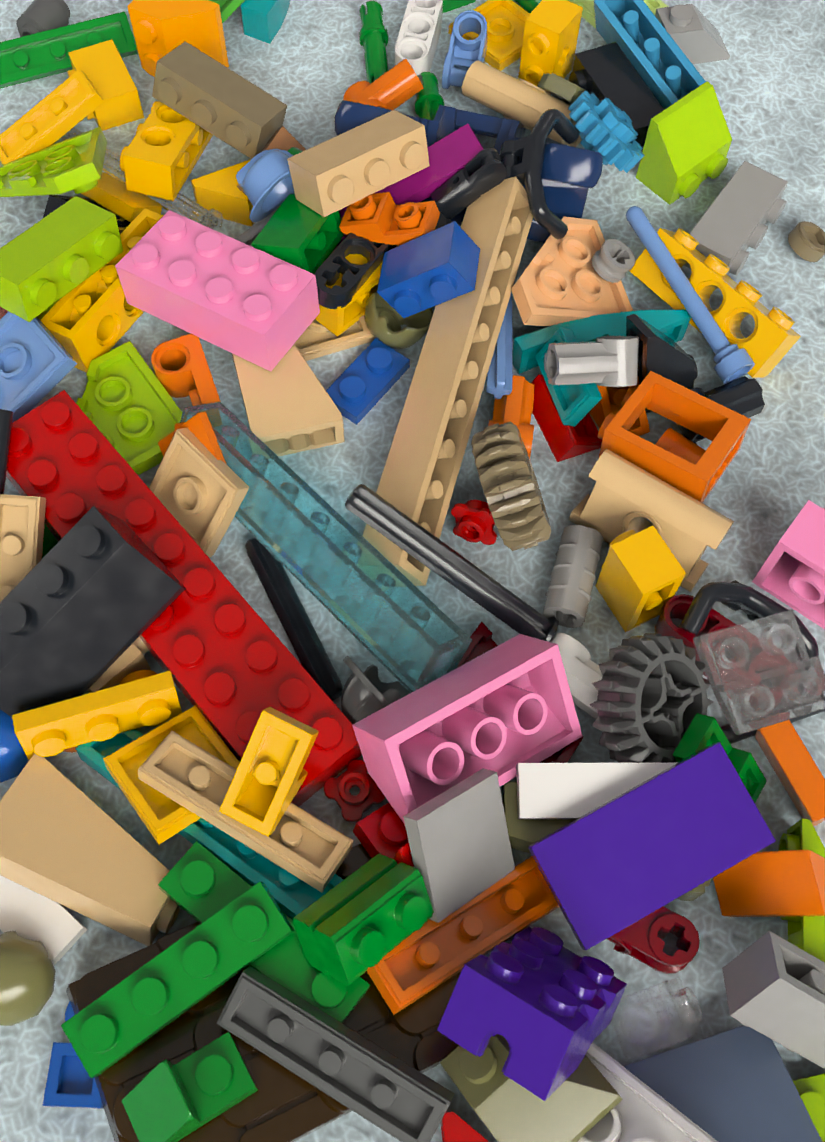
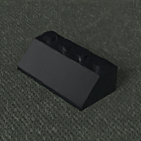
M93 506L0 602V710L12 717L14 714L83 695L186 589L124 520Z

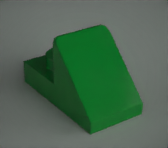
M227 1032L175 1065L168 1059L160 1062L121 1101L139 1142H178L258 1091V1088L232 1035Z

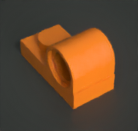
M187 334L159 344L151 355V361L156 377L169 395L174 398L189 396L195 415L206 411L212 428L225 425L221 401L199 337Z

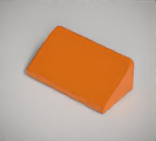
M785 716L759 727L755 739L803 819H810L813 826L825 821V778L789 718Z
M813 851L756 852L713 877L722 916H825V858Z

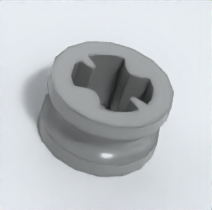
M616 239L606 240L600 250L592 257V266L597 274L604 280L612 283L621 281L625 277L626 272L630 271L635 264V257L630 248Z

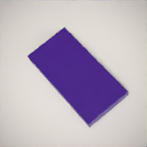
M717 742L529 845L528 848L579 945L586 951L774 843L776 840L721 743Z

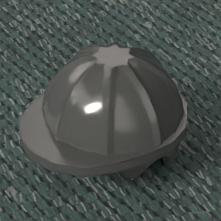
M348 655L343 659L353 673L343 687L341 709L342 713L352 724L419 689L407 680L389 683L381 682L378 677L377 666L372 664L363 673Z

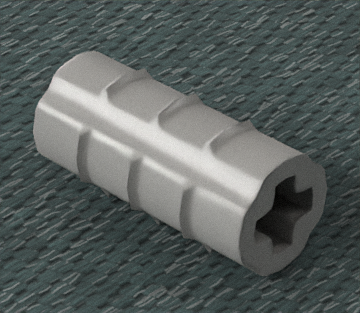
M570 525L565 527L562 532L559 548L555 553L556 560L553 571L550 574L551 581L548 592L545 594L547 597L542 613L546 618L555 617L559 621L560 626L577 628L581 627L583 622H585L588 604L591 601L590 595L593 582L596 579V568L601 558L600 551L603 537L597 530L583 525Z

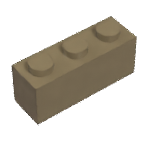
M186 41L159 59L156 64L152 97L251 159L261 153L275 131L283 126L288 105Z

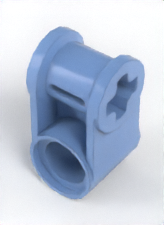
M466 10L455 18L449 50L444 61L442 74L443 89H448L450 86L462 87L465 74L471 64L478 60L485 63L487 22L480 12ZM467 32H475L479 35L474 40H466L462 37Z

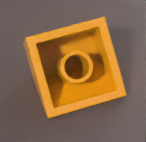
M133 0L127 6L142 69L151 76L155 77L157 61L185 41L225 67H229L219 4L210 0Z

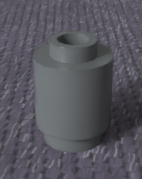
M34 0L17 19L16 25L20 37L68 26L70 10L64 0Z

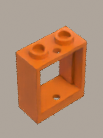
M650 371L639 386H630L622 400L619 412L616 415L613 413L608 414L598 432V438L602 439L599 457L608 449L703 503L740 450L751 419ZM645 408L712 441L696 465L629 432V429Z

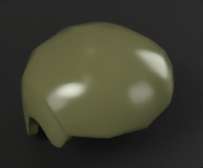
M377 291L371 294L366 301V326L375 338L389 347L396 349L409 348L428 332L433 316L431 308L403 318Z
M7 931L0 935V1025L12 1026L37 1016L54 992L56 971L44 945L40 941L23 938L17 935L16 931Z

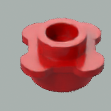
M474 499L465 502V504L457 503L453 506L451 514L456 520V525L453 528L455 535L473 543L481 541L485 545H492L496 542L498 536L493 531L495 523L488 503Z
M361 760L351 761L344 773L337 778H329L324 784L325 796L336 801L342 810L343 819L348 822L359 821L362 818V814L373 804H380L385 799L382 791L368 774L365 762ZM354 786L360 789L357 795L350 793V789Z

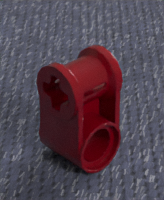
M664 906L607 938V940L615 944L613 948L615 951L630 955L654 970L665 974H674L683 970L698 953L700 944L699 934L694 924L686 917ZM668 933L678 937L676 941L678 950L672 956L667 955L663 951L665 942L662 939Z

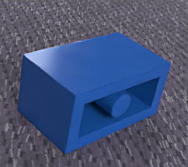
M453 221L385 252L377 293L403 318H406L475 290L480 248L456 221Z

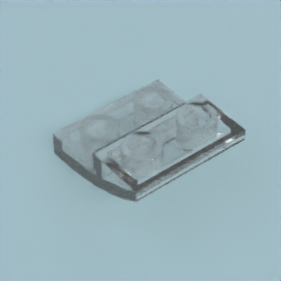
M793 609L693 638L700 661L705 664L704 671L711 684L713 693L736 735L825 709V674L819 656L810 658L808 656Z

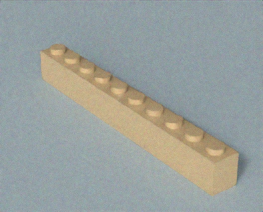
M516 176L505 179L496 187L482 194L466 209L461 228L480 248L475 290L435 306L376 494L438 539L442 532L512 292L511 288L514 285L533 220L526 190ZM366 523L353 565L378 584L385 586H426L430 569Z

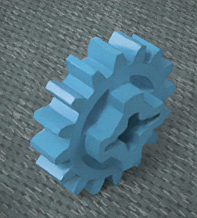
M584 91L568 107L571 111L569 115L576 122L575 127L580 132V143L586 150L601 153L604 165H612L614 163L619 171L624 170L628 173L644 157L641 151L643 149L642 146L635 141L638 133L632 126L633 121L625 111H621L609 98L599 101L594 93L589 94L587 91Z

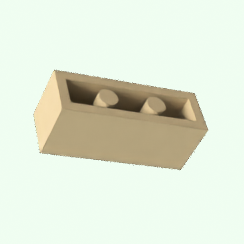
M392 110L287 159L296 200L323 217L430 166L425 125L396 110Z

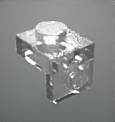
M678 977L622 997L611 1023L627 1062L701 1034L702 1030L699 1021H702V1011L694 992L689 987L684 988L681 979Z

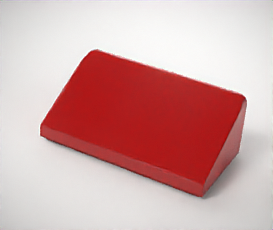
M538 374L531 382L534 384L532 413L556 461L560 462L600 449L602 439L598 438L599 431L589 412L575 427L563 425L543 375Z

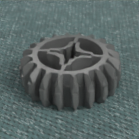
M645 633L644 636H632L629 639H623L621 646L609 649L610 660L599 664L603 675L602 679L592 683L598 690L597 701L589 704L598 710V717L592 726L603 731L599 745L606 747L609 750L610 759L616 760L618 763H678L673 757L675 749L696 713L707 716V707L713 703L712 700L707 698V689L712 681L702 677L705 663L696 660L694 648L686 647L682 639H675L672 636Z

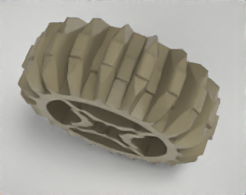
M511 421L501 425L497 423L485 427L481 432L475 433L471 443L475 465L489 510L503 543L514 551L521 548L525 550L538 546L539 542L548 540L551 534L549 518L528 452L517 426Z

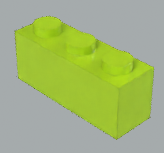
M75 196L1 247L0 307L30 322L122 253L123 247L116 215Z

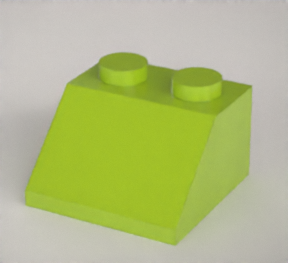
M706 81L650 120L642 151L644 157L640 160L636 178L669 205L681 196L689 198L698 189L702 181L708 177L711 179L717 178L727 166L728 158L726 156L732 142V137L712 84Z

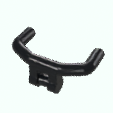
M548 109L541 115L530 135L517 140L503 142L500 157L501 162L504 163L507 169L505 179L516 176L522 186L525 185L530 211L534 219L555 239H561L566 235L568 226L548 208L541 178L546 139L553 129L566 143L572 144L578 139L580 132L562 112L557 109Z
M736 580L730 583L711 582L701 587L679 627L697 636L714 603L721 602L734 611L742 610L747 613L748 619L759 626L769 624L782 628L798 649V654L791 665L794 672V680L789 690L800 694L817 663L819 648L815 638L799 617L757 590Z

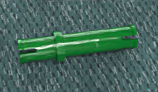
M367 1L368 13L366 14L364 4L359 9L362 24L359 32V42L361 46L363 45L367 82L372 83L389 71L386 53L388 31L383 25V8L381 4L376 1Z

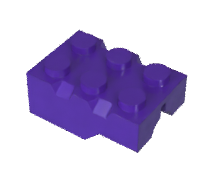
M527 927L515 934L510 944L501 942L496 945L489 957L481 954L464 964L437 1031L479 1057L484 1054L491 1036H496L497 1034L503 1036L510 1048L509 1055L502 1069L503 1074L543 1101H546L578 1068L593 1040L610 1025L627 983L613 976V969L603 961L591 956L580 957L563 947V940L555 933L540 927H534L533 929Z

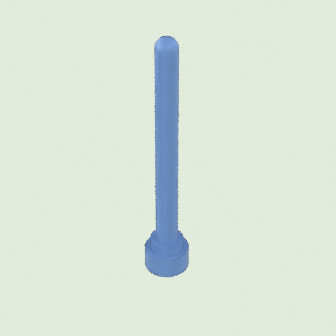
M638 206L630 207L626 212L627 221L714 351L716 356L713 360L717 364L714 370L723 384H727L747 374L755 366V363L746 349H739L737 344H730L642 209Z

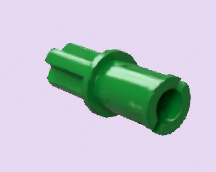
M422 72V85L424 89L416 94L417 99L414 103V109L420 118L434 120L439 105L445 106L443 97L439 94L437 77L431 72Z

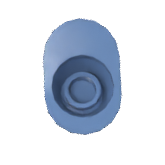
M264 150L253 157L237 172V183L253 205L249 216L252 222L264 219L276 210L289 194H295L287 160L293 155L286 150Z

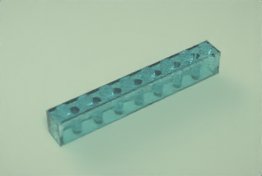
M221 402L184 408L180 423L188 421L197 413L206 411L226 464L250 487L234 517L402 686L412 693L458 667L472 642V639Z

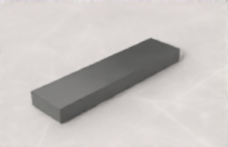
M251 966L242 972L217 1021V1024L401 1142H430L455 1094Z

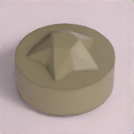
M808 221L799 222L788 234V242L791 248L801 258L809 262H818L825 255V232L816 224Z

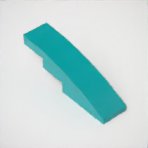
M638 310L601 314L555 324L514 338L512 350L513 366L518 374L538 367L535 358L536 354L560 327L572 329L577 342L596 341L597 337L626 336V316L636 314L675 342H679L684 338L691 316L687 310Z

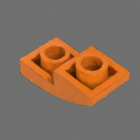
M390 192L375 193L347 206L339 228L346 235L353 233L371 242L400 246L435 230L440 212L435 201L408 202L396 205Z

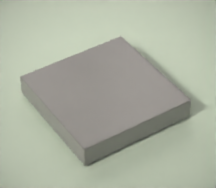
M483 768L403 816L414 868H417L423 876L434 911L433 916L430 918L432 921L439 923L515 870L498 775L495 771Z

